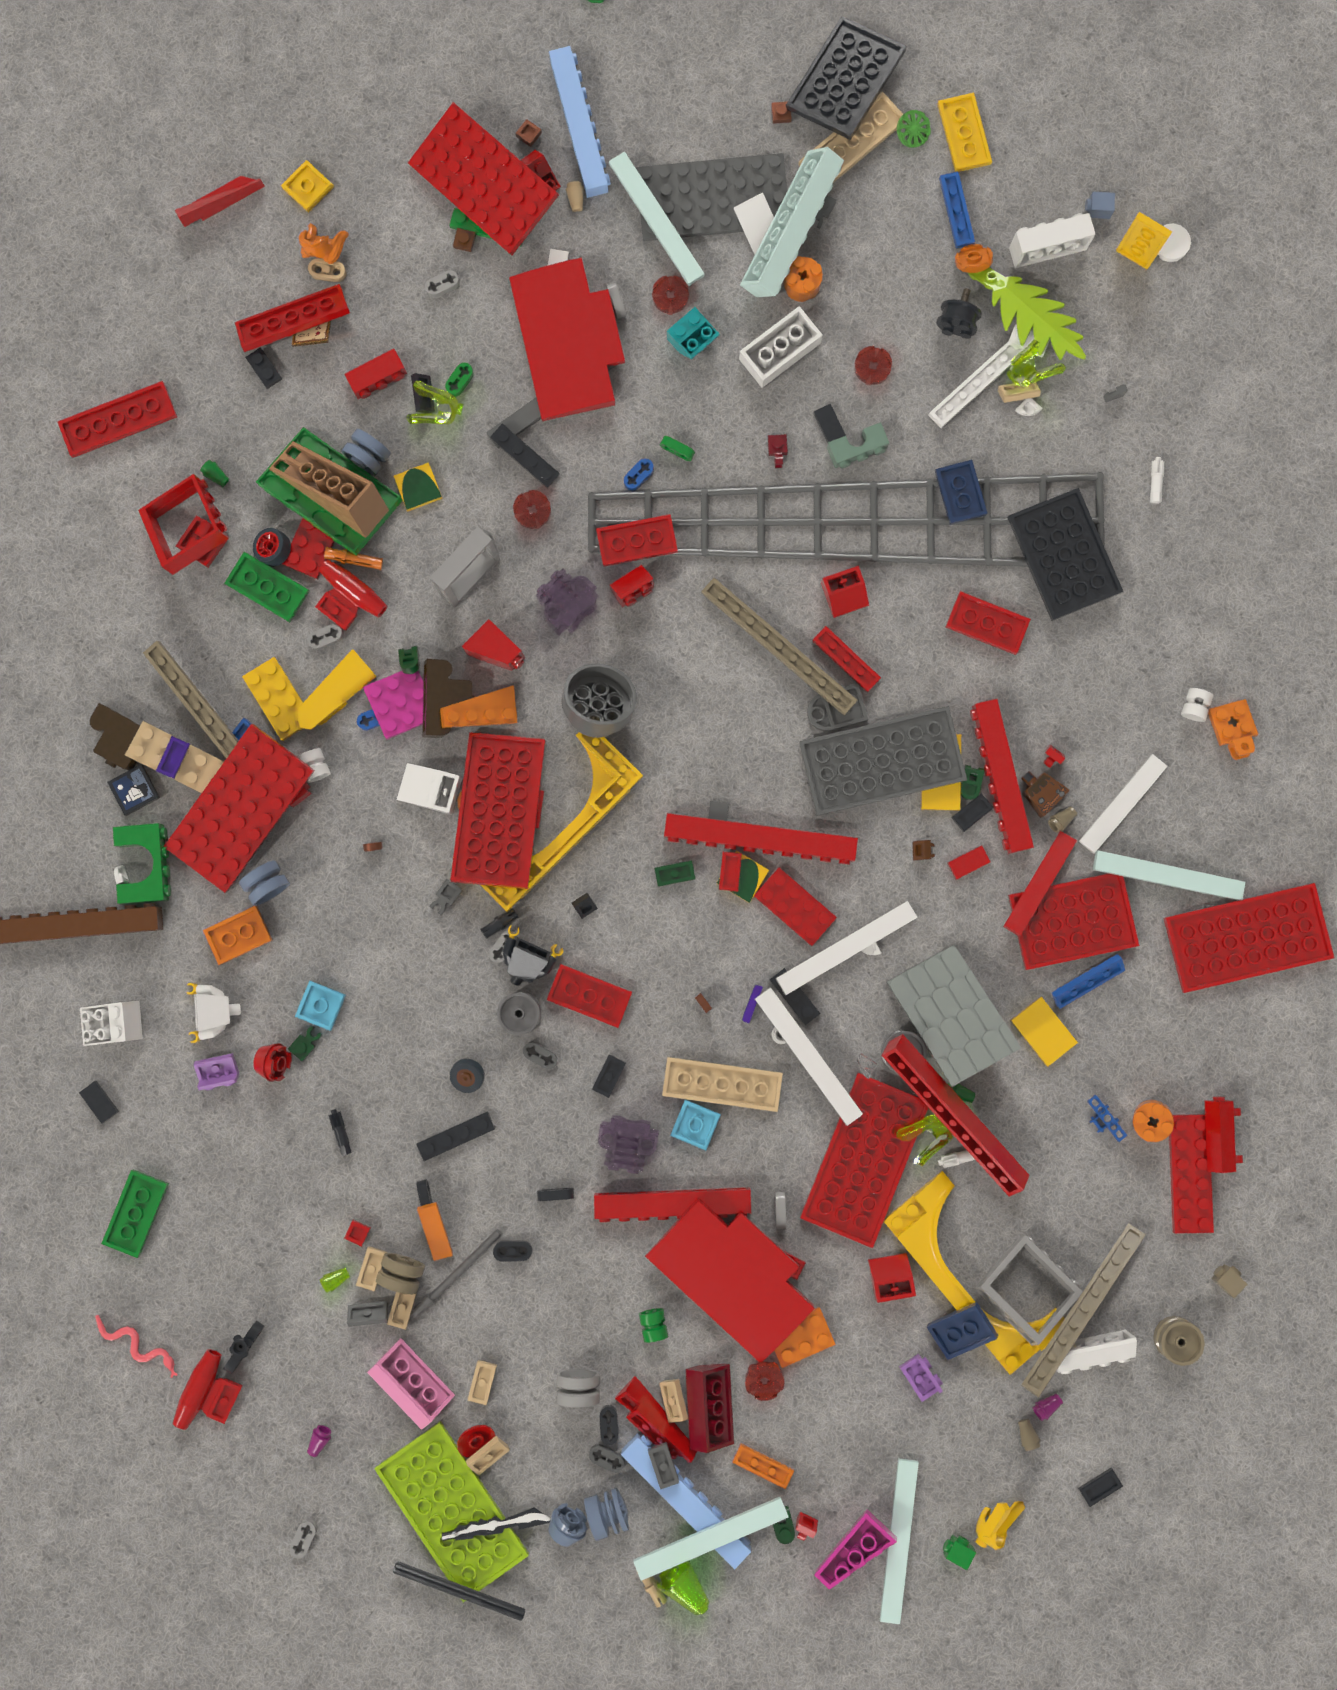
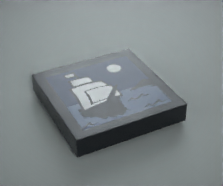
M142 764L107 782L125 816L160 798Z

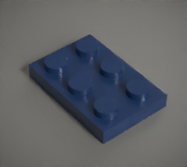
M973 460L935 469V475L950 525L987 515Z
M977 1302L932 1321L927 1325V1329L947 1360L998 1338V1333Z

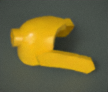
M1015 1501L1010 1508L1005 1502L997 1503L991 1515V1508L985 1507L976 1524L977 1539L975 1542L983 1548H986L988 1545L995 1550L1002 1549L1005 1545L1007 1530L1025 1510L1023 1501Z

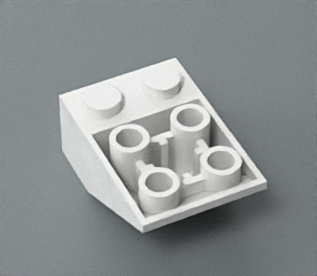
M407 763L397 800L452 815L462 778L448 772Z
M139 1001L80 1008L83 1046L143 1039Z

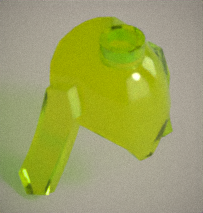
M1034 339L1012 359L1007 376L1015 385L1025 387L1045 378L1062 374L1066 367L1063 363H1058L1036 370L1035 357L1038 355L1037 351L1040 342Z
M415 381L413 384L414 390L420 396L429 397L437 403L438 412L437 414H408L406 419L410 424L430 423L448 425L454 421L457 414H462L464 404L459 403L454 395L421 381ZM449 404L451 412L440 411L439 405Z
M936 1115L927 1116L923 1120L897 1131V1138L902 1141H910L925 1131L931 1132L936 1138L915 1158L914 1164L923 1166L935 1153L953 1139L952 1133Z

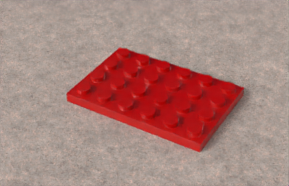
M1110 873L1050 886L1020 937L1017 935L1025 970L1140 946L1124 877ZM1023 892L1008 895L1011 911L1015 908Z

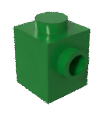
M952 1535L950 1540L947 1539L943 1545L945 1558L965 1570H968L976 1555V1551L969 1544L970 1542L960 1535L958 1538Z

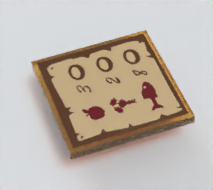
M331 321L293 334L292 347L329 343Z

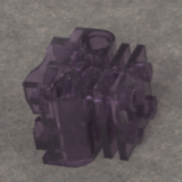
M562 568L560 571H555L550 577L551 580L546 585L542 584L536 594L539 604L544 606L547 624L559 636L565 630L572 634L578 628L580 622L597 609L596 598L599 596L595 591L597 587L588 578L577 576L572 580L569 573L566 574V570ZM553 615H559L557 618H551Z
M612 1115L611 1122L602 1121L599 1129L598 1143L602 1148L607 1149L604 1165L608 1166L607 1169L619 1171V1168L628 1169V1173L639 1174V1171H643L645 1156L655 1152L658 1142L659 1130L650 1129L651 1121L642 1119L629 1120L617 1115ZM604 1134H611L614 1140L607 1142L604 1139ZM650 1140L653 1145L650 1148H645L642 1142Z

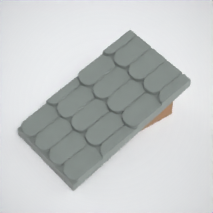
M955 945L946 948L886 982L952 1087L1021 1049L1007 1024L1003 1021Z

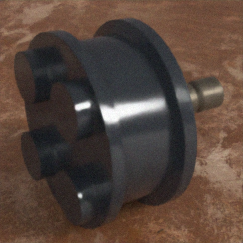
M963 289L961 300L951 299L942 302V314L937 318L936 324L944 335L951 336L954 334L970 339L971 336L976 334V322L981 318L982 312L977 306L968 302L970 289Z

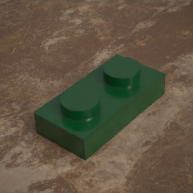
M692 860L654 868L658 887L696 880Z

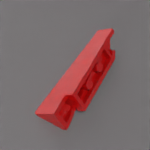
M239 176L191 204L176 209L175 212L183 226L186 227L200 218L202 221L208 219L265 186L261 179L255 180Z
M634 1376L615 1397L618 1402L630 1410L626 1418L655 1446L667 1442L672 1459H676L679 1456L683 1457L687 1463H691L697 1451L690 1450V1440L675 1422H668L665 1410L637 1377Z

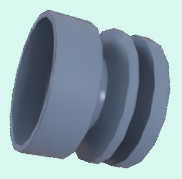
M618 1488L612 1489L613 1499H611L608 1491L604 1492L605 1502H601L597 1494L584 1499L587 1519L596 1541L609 1537L610 1526H612L615 1534L620 1532L619 1523L624 1532L629 1530L628 1511Z

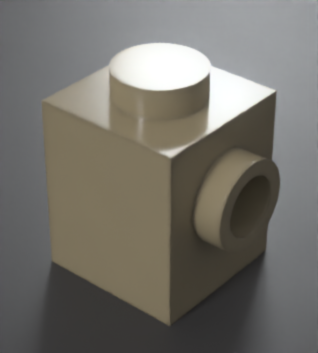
M1225 1264L1216 1268L1213 1273L1214 1276L1211 1278L1234 1299L1248 1285L1240 1277L1242 1273L1234 1266L1229 1267Z

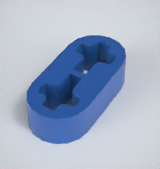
M641 459L625 475L624 485L626 489L630 491L637 490L652 475L654 466L651 460ZM648 464V465H649V471L644 470V471L640 474V472H641V470H642V466H641V465L646 466V465ZM636 476H638L635 480L636 484L634 485L632 483L629 485L628 479H634Z
M373 709L361 713L357 717V725L362 730L367 731L380 726ZM364 717H366L367 719H374L368 722V726L361 724V722H363Z

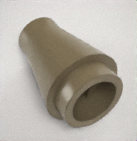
M1070 806L1050 816L1048 824L1056 833L1063 831L1073 818L1077 816V812Z
M1030 1420L1019 1421L1022 1447L1025 1448V1451L1039 1448L1041 1440Z

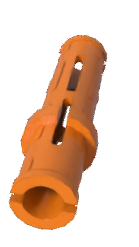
M329 547L325 549L324 559L339 561L341 564L349 563L379 570L382 569L383 558L363 554L356 556L347 549L338 550Z

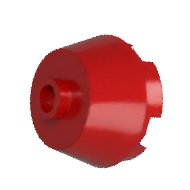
M280 1043L262 1046L255 1054L254 1070L269 1082L281 1081L285 1078L283 1074L286 1068L290 1069L291 1053H288L287 1047Z

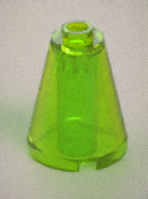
M689 1560L660 1573L659 1577L661 1580L660 1583L657 1582V1587L661 1592L694 1615H702L708 1610L709 1600Z

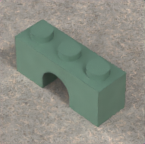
M881 422L863 429L862 437L864 444L859 447L852 446L846 436L828 442L827 450L834 467L843 469L850 466L853 461L858 460V462H862L868 459L869 455L884 453L888 448L889 441Z

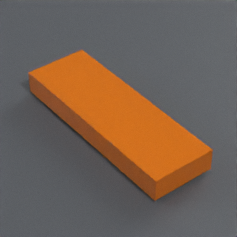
M437 1202L417 1207L433 1260L436 1261L453 1256Z
M740 1443L732 1460V1463L784 1489L787 1488L794 1473V1469Z

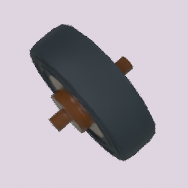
M461 1059L451 1068V1084L462 1093L475 1092L484 1082V1070L473 1059Z

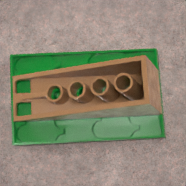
M304 427L256 481L258 486L263 488L264 491L356 556L403 501L397 493L359 468Z

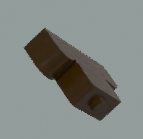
M427 658L424 661L422 737L442 738L451 731V728H442L441 708L475 698L472 695V681L448 678L452 674L453 668L447 660Z
M98 703L89 721L90 726L94 730L103 734L93 752L106 759L105 763L113 768H116V766L125 770L134 768L137 761L125 754L140 725L109 707Z

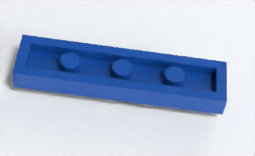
M959 172L940 175L939 181L955 248L958 249L975 244Z
M1116 954L1081 976L1074 978L1064 986L1057 988L1052 992L1056 1006L1061 1009L1126 971L1122 958Z

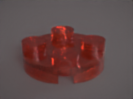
M666 275L655 282L652 290V300L658 310L668 315H673L686 307L689 299V289L687 283L682 278L675 275L667 277ZM669 291L671 293L674 291V297L668 298L666 292Z
M875 346L865 347L858 353L854 362L856 376L866 385H877L884 382L891 372L892 359L890 354L883 348L879 349L875 348ZM869 362L877 363L876 369H870Z
M529 490L528 492L521 493L514 501L513 511L515 518L525 528L539 529L547 523L551 516L550 502L546 495L540 491ZM535 505L537 512L530 514L527 508Z
M764 1361L751 1364L748 1367V1371L745 1374V1387L749 1394L751 1393L755 1396V1399L760 1401L772 1400L784 1389V1375L777 1363ZM763 1378L769 1379L767 1384H763L760 1380Z

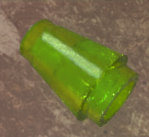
M346 1267L324 1274L319 1280L325 1292L328 1293L337 1289L350 1278Z

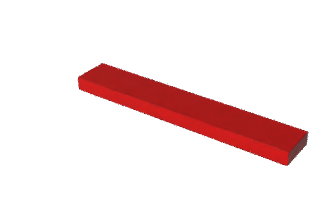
M1062 831L1059 832L1004 924V928L1019 937L1022 935L1076 844V839Z

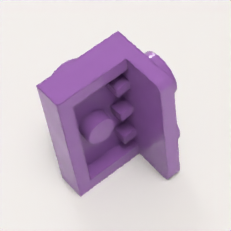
M233 1053L194 1062V1068L199 1080L198 1090H212L218 1086H231L237 1082L239 1071Z
M918 1353L899 1366L922 1402L938 1391L939 1393L943 1392L940 1387L943 1383L937 1374L932 1375L929 1369L932 1366L926 1357L922 1359Z

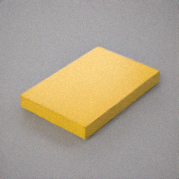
M1039 997L1010 1020L1047 1067L1078 1043L1042 997Z

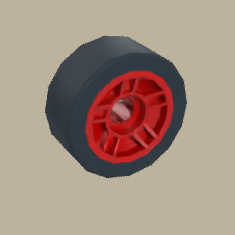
M265 528L260 531L253 542L254 556L269 566L282 564L288 558L291 551L289 538L275 528Z

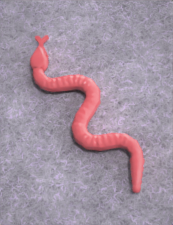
M99 1315L95 1316L99 1332L106 1340L113 1341L128 1334L131 1336L130 1352L133 1359L138 1362H148L156 1356L162 1355L164 1357V1365L171 1371V1378L174 1375H178L174 1372V1360L166 1350L156 1348L145 1355H141L138 1351L139 1335L134 1328L126 1326L110 1334L106 1332V1328Z

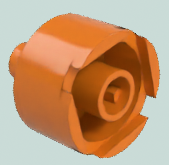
M797 256L790 266L789 274L784 278V288L791 299L805 302L816 297L819 293L823 276L821 265L812 258Z
M1146 1100L1141 1102L1135 1109L1133 1126L1136 1133L1145 1141L1159 1142L1166 1139L1173 1131V1115L1166 1104L1156 1100ZM1150 1117H1153L1154 1119L1158 1118V1120L1156 1121L1157 1124L1153 1125V1123H1148L1150 1121Z

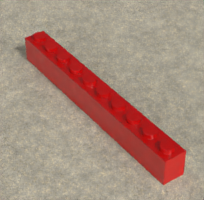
M669 813L666 816L664 838H668V842L679 843V840H686V844L698 845V842L706 843V847L717 848V845H725L724 849L736 850V847L744 848L743 851L755 853L756 849L763 850L762 854L774 855V852L782 853L781 856L793 858L794 854L801 855V859L812 860V857H818L821 862H831V859L839 860V864L850 865V862L855 861L858 838Z
M903 1034L889 1041L881 1056L1009 1197L1023 1191L1029 1178L1026 1170Z

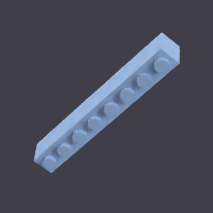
M570 46L549 51L550 63L586 197L589 198L608 193V185H611L608 173H604L603 168H606L604 156L600 157L599 154L601 150L600 141L595 139L594 136L597 131L594 121H590L589 116H592L590 105H586L585 99H587L585 87L581 88L580 82H583L581 71L576 69V65H578L576 53H572Z
M637 1433L621 1450V1455L697 1532L725 1520L722 1517V1512L715 1505L712 1507L707 1502L708 1498L701 1491L698 1493L693 1488L694 1484L687 1477L683 1478L679 1474L680 1470L675 1464L679 1483L660 1490L648 1454V1448L652 1447V1442L645 1435L641 1436ZM744 1536L715 1550L736 1569L751 1553V1542Z

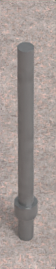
M496 1229L430 1295L427 1294L421 1300L422 1302L411 1312L412 1315L417 1318L426 1308H430L435 1303V1300L502 1234Z

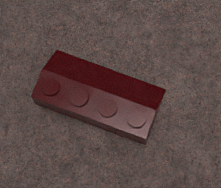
M730 1364L697 1365L687 1368L686 1385L690 1450L709 1453L733 1445L734 1429Z

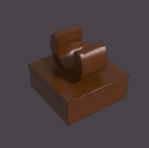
M931 840L912 842L913 861L930 860L935 857V854H931V847H935Z

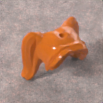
M310 223L308 225L309 230H304L299 235L302 257H317L329 264L335 263L340 257L344 242L349 233L343 230L338 232L333 239H329L327 235L320 237L317 236V228Z

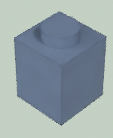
M1092 192L1090 198L1086 199L1085 211L1090 213L1091 218L1110 219L1115 211V193Z

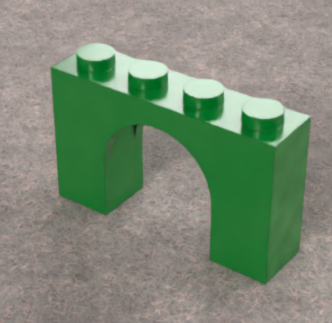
M163 824L113 827L115 847L143 846L153 857L152 872L145 880L138 883L116 885L117 904L169 901V896H171V886L168 885L170 868L167 866L166 858L169 857V851L164 847L165 839L168 838V832Z

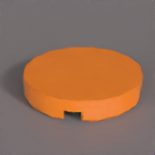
M980 244L964 246L955 255V265L959 270L967 273L984 271L993 263L992 250L989 247L987 249L983 248V245Z

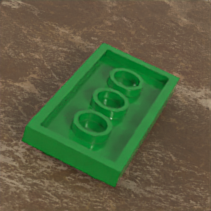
M243 552L224 582L228 587L289 623L310 592L307 588L246 552Z
M134 1169L131 1170L101 1244L139 1258L169 1183Z

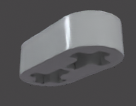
M449 270L429 279L425 284V289L428 296L437 298L456 289L460 281L457 273ZM448 277H451L454 283L450 284ZM434 285L437 291L431 290V286Z
M616 283L606 285L616 319L626 317L625 308Z
M333 624L310 633L307 642L311 648L320 650L338 643L342 640L344 634L339 626ZM334 629L336 632L339 631V633L336 634V638H334L333 636L327 637L328 635L332 634L331 630ZM316 636L319 639L324 637V639L319 641V645L312 643Z
M508 930L501 934L489 952L490 959L495 963L504 962V958L495 959L493 952L495 950L499 951L501 947L504 948L505 935H509ZM510 930L511 934H516V932Z
M775 1192L776 1230L786 1229L785 1192Z
M305 1519L298 1527L289 1549L290 1554L294 1558H302L308 1552L317 1532V1524L314 1520ZM307 1525L311 1526V1531H309L307 1536H303L305 1532V1528L303 1527H306ZM300 1541H303V1542H304L303 1545H302V1549H303V1550H301L300 1552H297V1551H296V1550H297V1547H296V1546H298V1544L300 1543Z

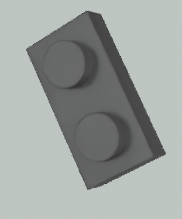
M387 1301L348 1305V1327L388 1323Z
M667 1442L648 1448V1454L660 1490L678 1484L679 1478Z

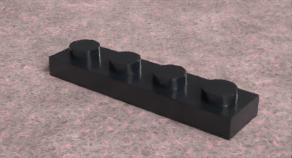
M503 423L491 435L490 439L547 489L560 475L558 471Z
M487 1111L427 1138L416 1145L423 1161H426L495 1130V1126Z

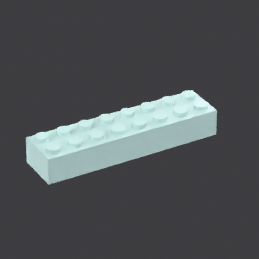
M829 147L809 150L740 284V286L755 297L776 296L779 293L784 278L790 272L792 262L798 256L801 244L805 242L810 227L815 223L818 211L824 205L827 193L833 187L832 183L835 177L841 171L844 160Z

